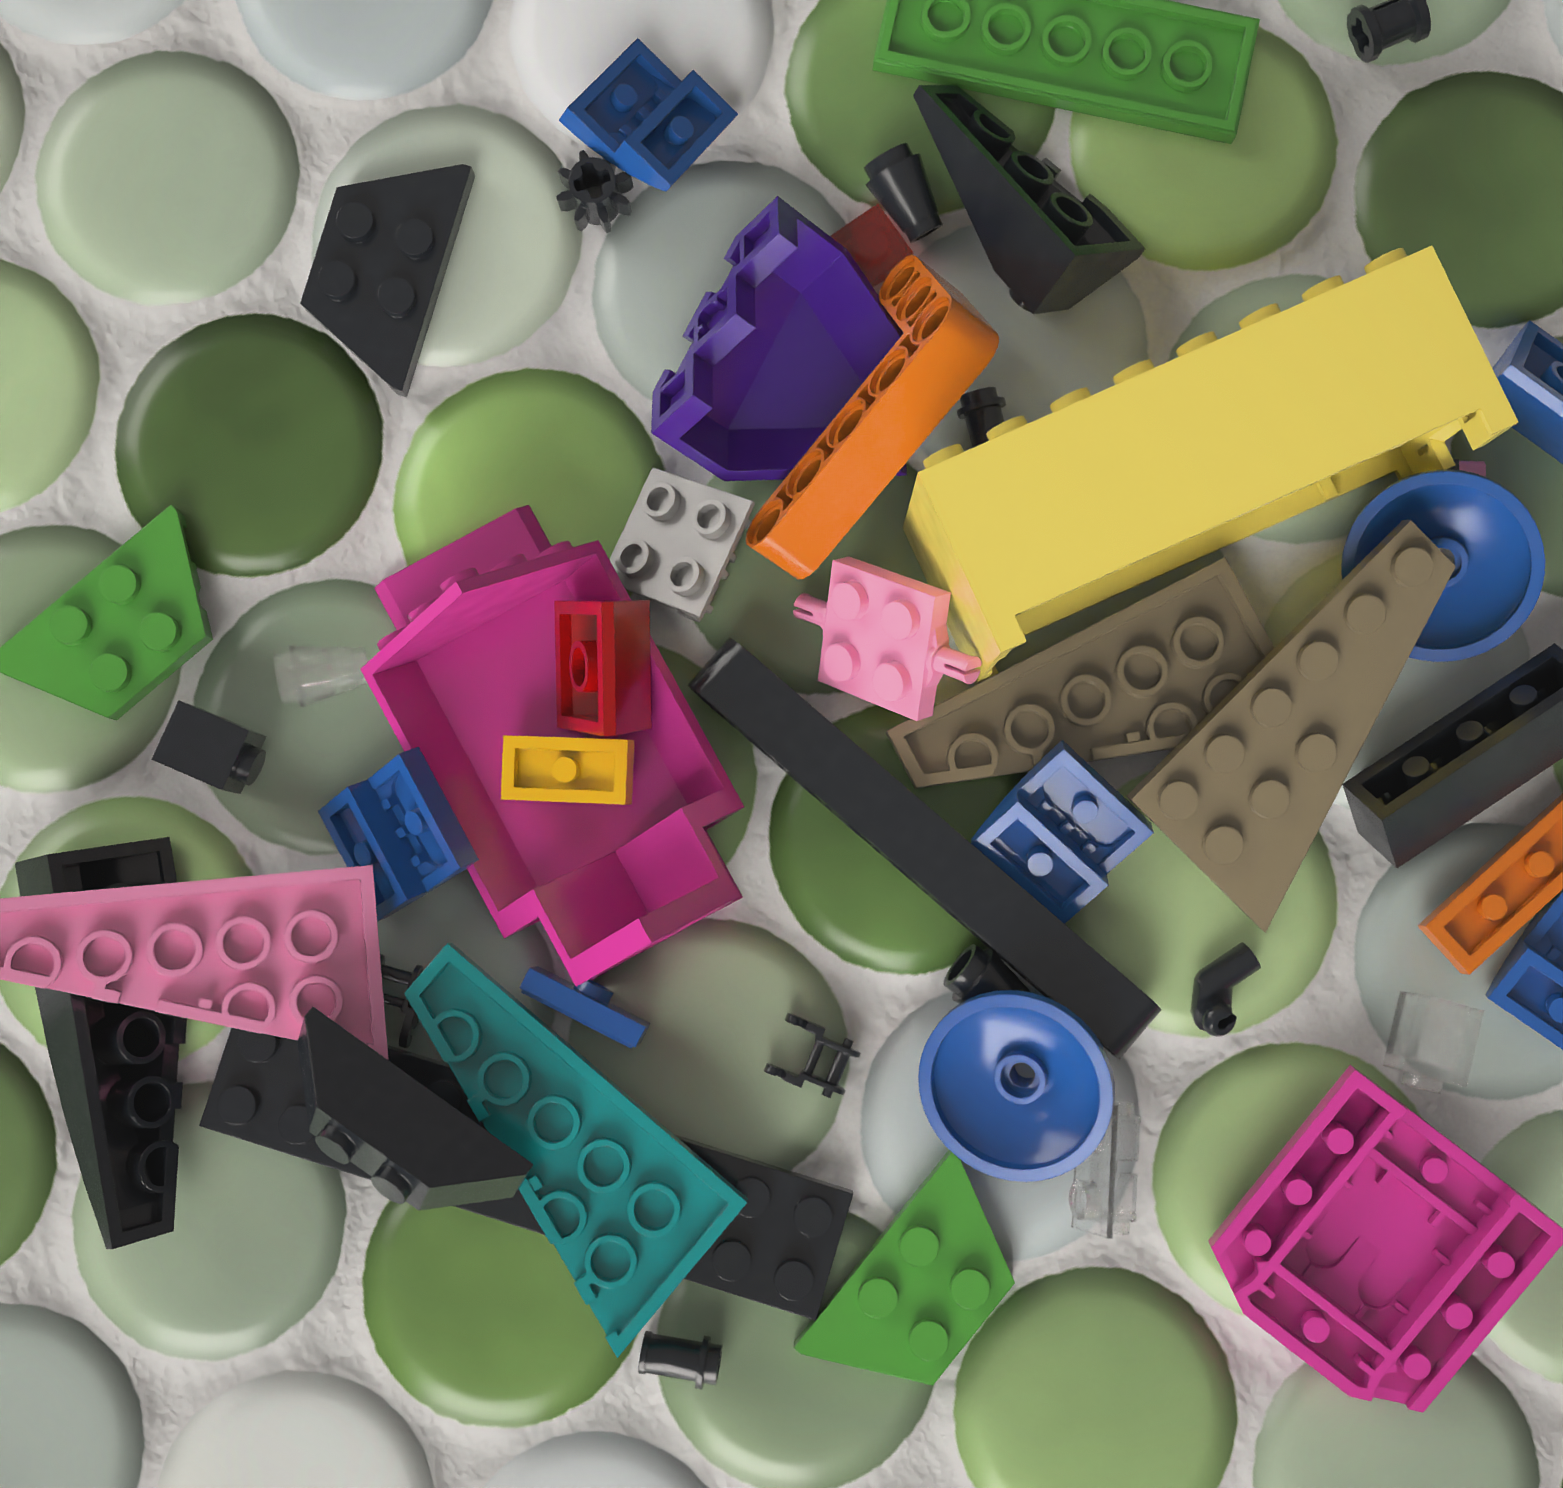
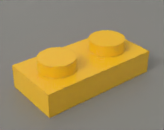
M503 735L501 800L632 804L634 740Z

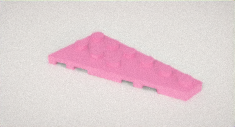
M373 865L0 898V980L91 997L96 1000L139 1007L159 1013L297 1041L304 1016L314 1007L388 1060Z

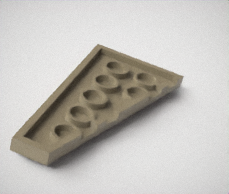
M1402 520L1126 796L1265 933L1456 567L1411 520Z
M1226 557L934 706L933 716L919 721L909 719L887 730L886 735L915 789L1029 772L1061 740L1067 743L1086 762L1171 750L1274 649V646Z

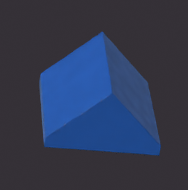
M1529 320L1492 369L1518 420V423L1512 426V428L1563 464V344Z

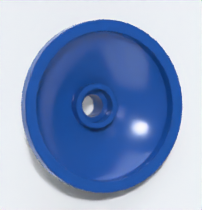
M1451 469L1431 470L1410 475L1396 481L1375 495L1365 505L1352 524L1343 549L1341 563L1342 580L1402 520H1411L1438 548L1448 549L1454 555L1452 563L1456 567L1409 658L1431 662H1450L1485 653L1507 640L1521 627L1534 609L1540 596L1545 575V553L1536 522L1525 505L1511 491L1482 475Z
M1015 990L992 991L977 995L960 1003L949 1011L932 1031L920 1059L918 1074L919 1093L925 1115L934 1132L943 1144L964 1163L980 1172L999 1179L1034 1182L1051 1179L1073 1170L1083 1163L1098 1147L1112 1118L1115 1103V1082L1111 1064L1104 1047L1094 1032L1080 1017L1058 1002L1038 994ZM1015 1064H1028L1034 1070L1035 1077H1022L1016 1071Z

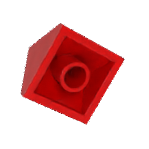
M650 600L554 601L557 728L599 736H617L651 729Z

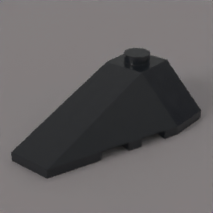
M958 85L918 86L913 97L993 270L1010 288L1009 294L1018 306L1032 314L1069 310L1136 261L1144 252V246L1093 195L1089 194L1081 202L1055 181L1061 172V169L1047 158L1041 161L1035 156L1019 151L1012 146L1016 138L1014 131Z

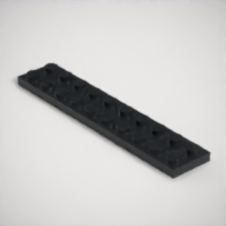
M231 1028L199 1126L371 1180L369 1174L351 1161L347 1164H342L327 1156L318 1147L315 1141L316 1136L309 1132L298 1041ZM387 1045L388 1060L486 1130L482 1121H478L468 1104V1097L448 1063ZM675 1135L748 1198V1203L684 1279L816 1320L852 1201L853 1190ZM519 1189L512 1198L454 1206L545 1235Z

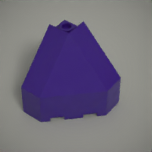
M777 196L735 236L724 257L727 262L733 265L731 271L716 294L712 291L704 294L682 336L692 344L677 372L664 369L652 392L651 433L724 482L784 480L903 335V331L880 303L879 295L849 251ZM906 463L895 476H908Z

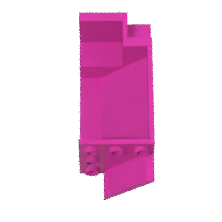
M526 505L513 509L387 577L374 588L396 631L388 634L377 643L380 651L360 670L404 752L419 747L479 859L468 867L467 870L504 939L541 921L573 983L577 987L588 980H594L626 960L643 953L697 921L743 898L707 830L744 808V805L651 635V729L617 736H599L557 728L554 601L631 600L599 540L573 547L570 541H563L551 546L531 507ZM503 735L634 740L632 804L501 800Z

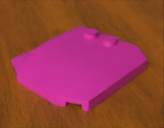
M1349 1065L1210 1237L1208 1242L1243 1314L1349 1397L1371 1402L1373 1397L1405 1404L1408 1410L1423 1413L1563 1245V1227L1372 1079L1352 1065Z

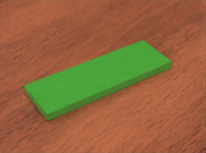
M887 0L873 60V71L941 85H958L961 89L1232 144L1237 135L1260 19L1169 0Z

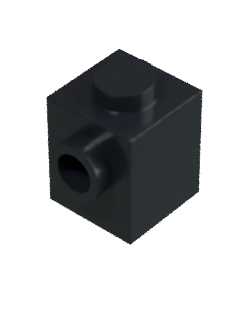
M178 700L151 760L223 791L241 794L245 784L248 786L253 784L262 770L266 751L261 748L267 736L202 708Z

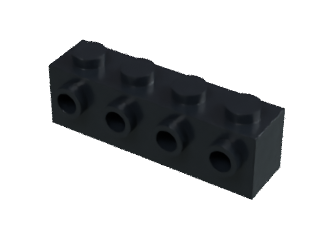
M1555 643L1342 784L1357 832L1395 868H1399L1563 758V649Z

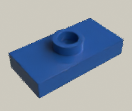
M539 966L529 968L519 987L522 990L521 993L631 1049L633 1047L636 1048L642 1042L651 1024L610 1003L614 992L592 980H588L576 987L573 983Z

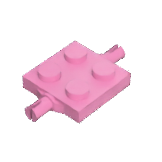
M848 556L833 560L827 602L815 598L808 593L800 594L794 602V606L799 608L793 610L794 617L821 626L823 630L818 673L819 682L915 721L933 716L936 689L943 674L961 680L965 684H972L976 681L981 671L975 669L981 666V660L978 657L954 650L949 646L946 623L951 592Z

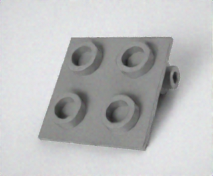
M652 467L610 557V562L626 590L676 608L680 615L700 623L704 614H711L713 606L710 604L719 587L720 579L727 580L729 573L725 568L728 562L734 563L737 558L733 551L736 550L744 530L750 526L751 520L748 518L755 502Z

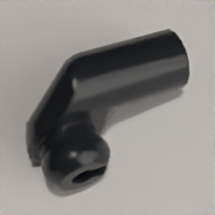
M1239 943L1199 970L1194 978L1190 1012L1195 1025L1200 1030L1206 1031L1209 1035L1215 1037L1224 1036L1234 1028L1237 1016L1232 1013L1233 987L1261 969L1256 956L1245 943Z

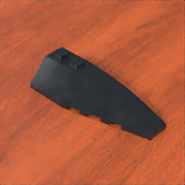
M170 837L46 854L15 863L20 897L177 883ZM35 987L48 1053L65 1121L106 1249H116L173 1232L179 1145L173 1142L175 1109H181L183 1090V1082H177L179 1044H185L187 1018Z

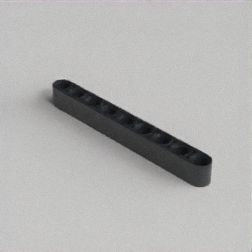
M728 638L687 685L708 706L988 948H991L1000 959L1044 997L1065 1006L1080 1017L1094 1032L1102 1046L1113 1056L1120 1060L1160 1013L1161 1008L1150 997L735 640Z

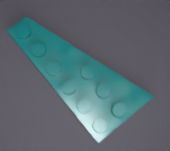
M447 943L404 994L444 1062L448 1063L467 1095V1102L478 1121H482L489 1133L533 1163L519 1191L550 1244H554L575 1280V1287L585 1304H589L606 1333V1340L618 1358L748 1203V1198L453 943Z

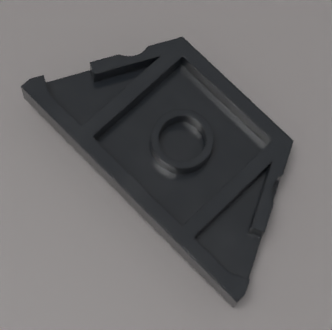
M460 164L336 187L300 302L313 318L336 336L349 351L372 369L396 394L403 397L408 396L475 179L474 171L468 165Z

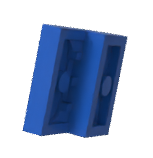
M637 38L567 107L559 121L577 138L611 164L636 179L667 192L736 118L738 113L694 70L681 81Z
M1061 740L1000 802L971 838V844L1065 924L1109 886L1107 874L1147 840L1154 831L1152 823L1067 743Z
M419 747L399 753L370 778L346 787L318 810L346 866L373 865L377 922L423 897L479 860Z
M1563 890L1536 913L1503 962L1485 994L1489 1000L1562 1050Z

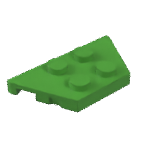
M173 505L167 507L0 647V673L117 721L213 640L207 611L203 609L200 603V580L196 564L190 559L183 529L187 528L185 516Z
M948 1150L819 1310L816 1320L812 1319L794 1341V1349L801 1355L933 1386L1015 1284L962 1162L950 1150Z

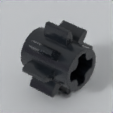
M582 150L579 152L580 161L571 170L567 168L559 169L558 173L562 184L570 190L561 192L556 198L561 211L568 212L576 209L574 221L577 230L583 231L589 223L601 225L602 229L609 233L611 232L610 222L616 218L618 213L628 216L632 213L629 200L621 195L634 188L632 177L626 172L615 175V165L604 158H589L588 154ZM599 185L603 195L591 199L588 189Z

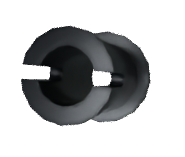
M996 387L977 389L961 396L960 403L962 408L957 410V415L959 419H965L972 447L974 448L989 441L986 433L1004 422L1001 408L1006 406V401L1004 397H998Z
M645 1331L638 1372L639 1374L649 1373L694 1381L695 1389L702 1390L704 1384H717L723 1345L711 1343L710 1336H704L703 1341L700 1342Z

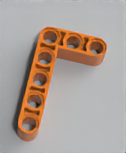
M907 256L896 264L885 278L878 296L880 303L903 331V335L752 519L747 530L746 544L798 580L810 576L822 564L987 367L998 348L999 336L992 326L958 289L917 256Z

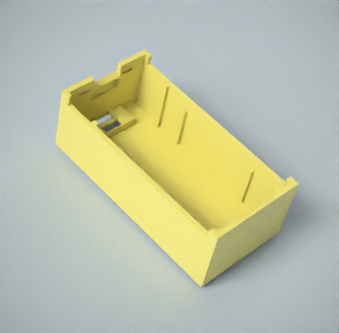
M1431 245L1407 256L1404 248L1392 250L1368 263L1364 267L1366 275L1345 284L1340 275L1326 279L1305 291L1301 295L1304 302L1282 312L1277 303L1265 306L1243 318L1239 322L1241 328L1239 331L1221 339H1217L1214 331L1199 335L1176 349L1178 358L1154 367L1151 359L1138 362L1113 377L1115 385L1094 395L1090 394L1087 387L1077 389L1054 401L1049 406L1052 411L1051 414L1027 423L1024 416L1011 418L986 433L989 441L965 452L961 444H954L924 459L925 469L917 473L903 530L928 584L951 592L946 624L958 650L970 656H976L981 660V666L975 668L981 671L974 685L998 674L995 664L1000 659L1006 657L1013 648L1024 644L1027 641L1025 636L1393 472H1395L1398 480H1401L1410 475L1425 471L1451 469L1455 466V463L1445 441L1461 429H1463L1472 450L1486 445L1517 424L1518 420L1433 246Z

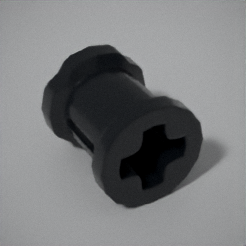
M1387 0L1370 8L1365 5L1354 7L1347 15L1349 39L1357 56L1366 63L1378 59L1382 50L1409 39L1414 43L1424 40L1431 31V18L1426 0Z

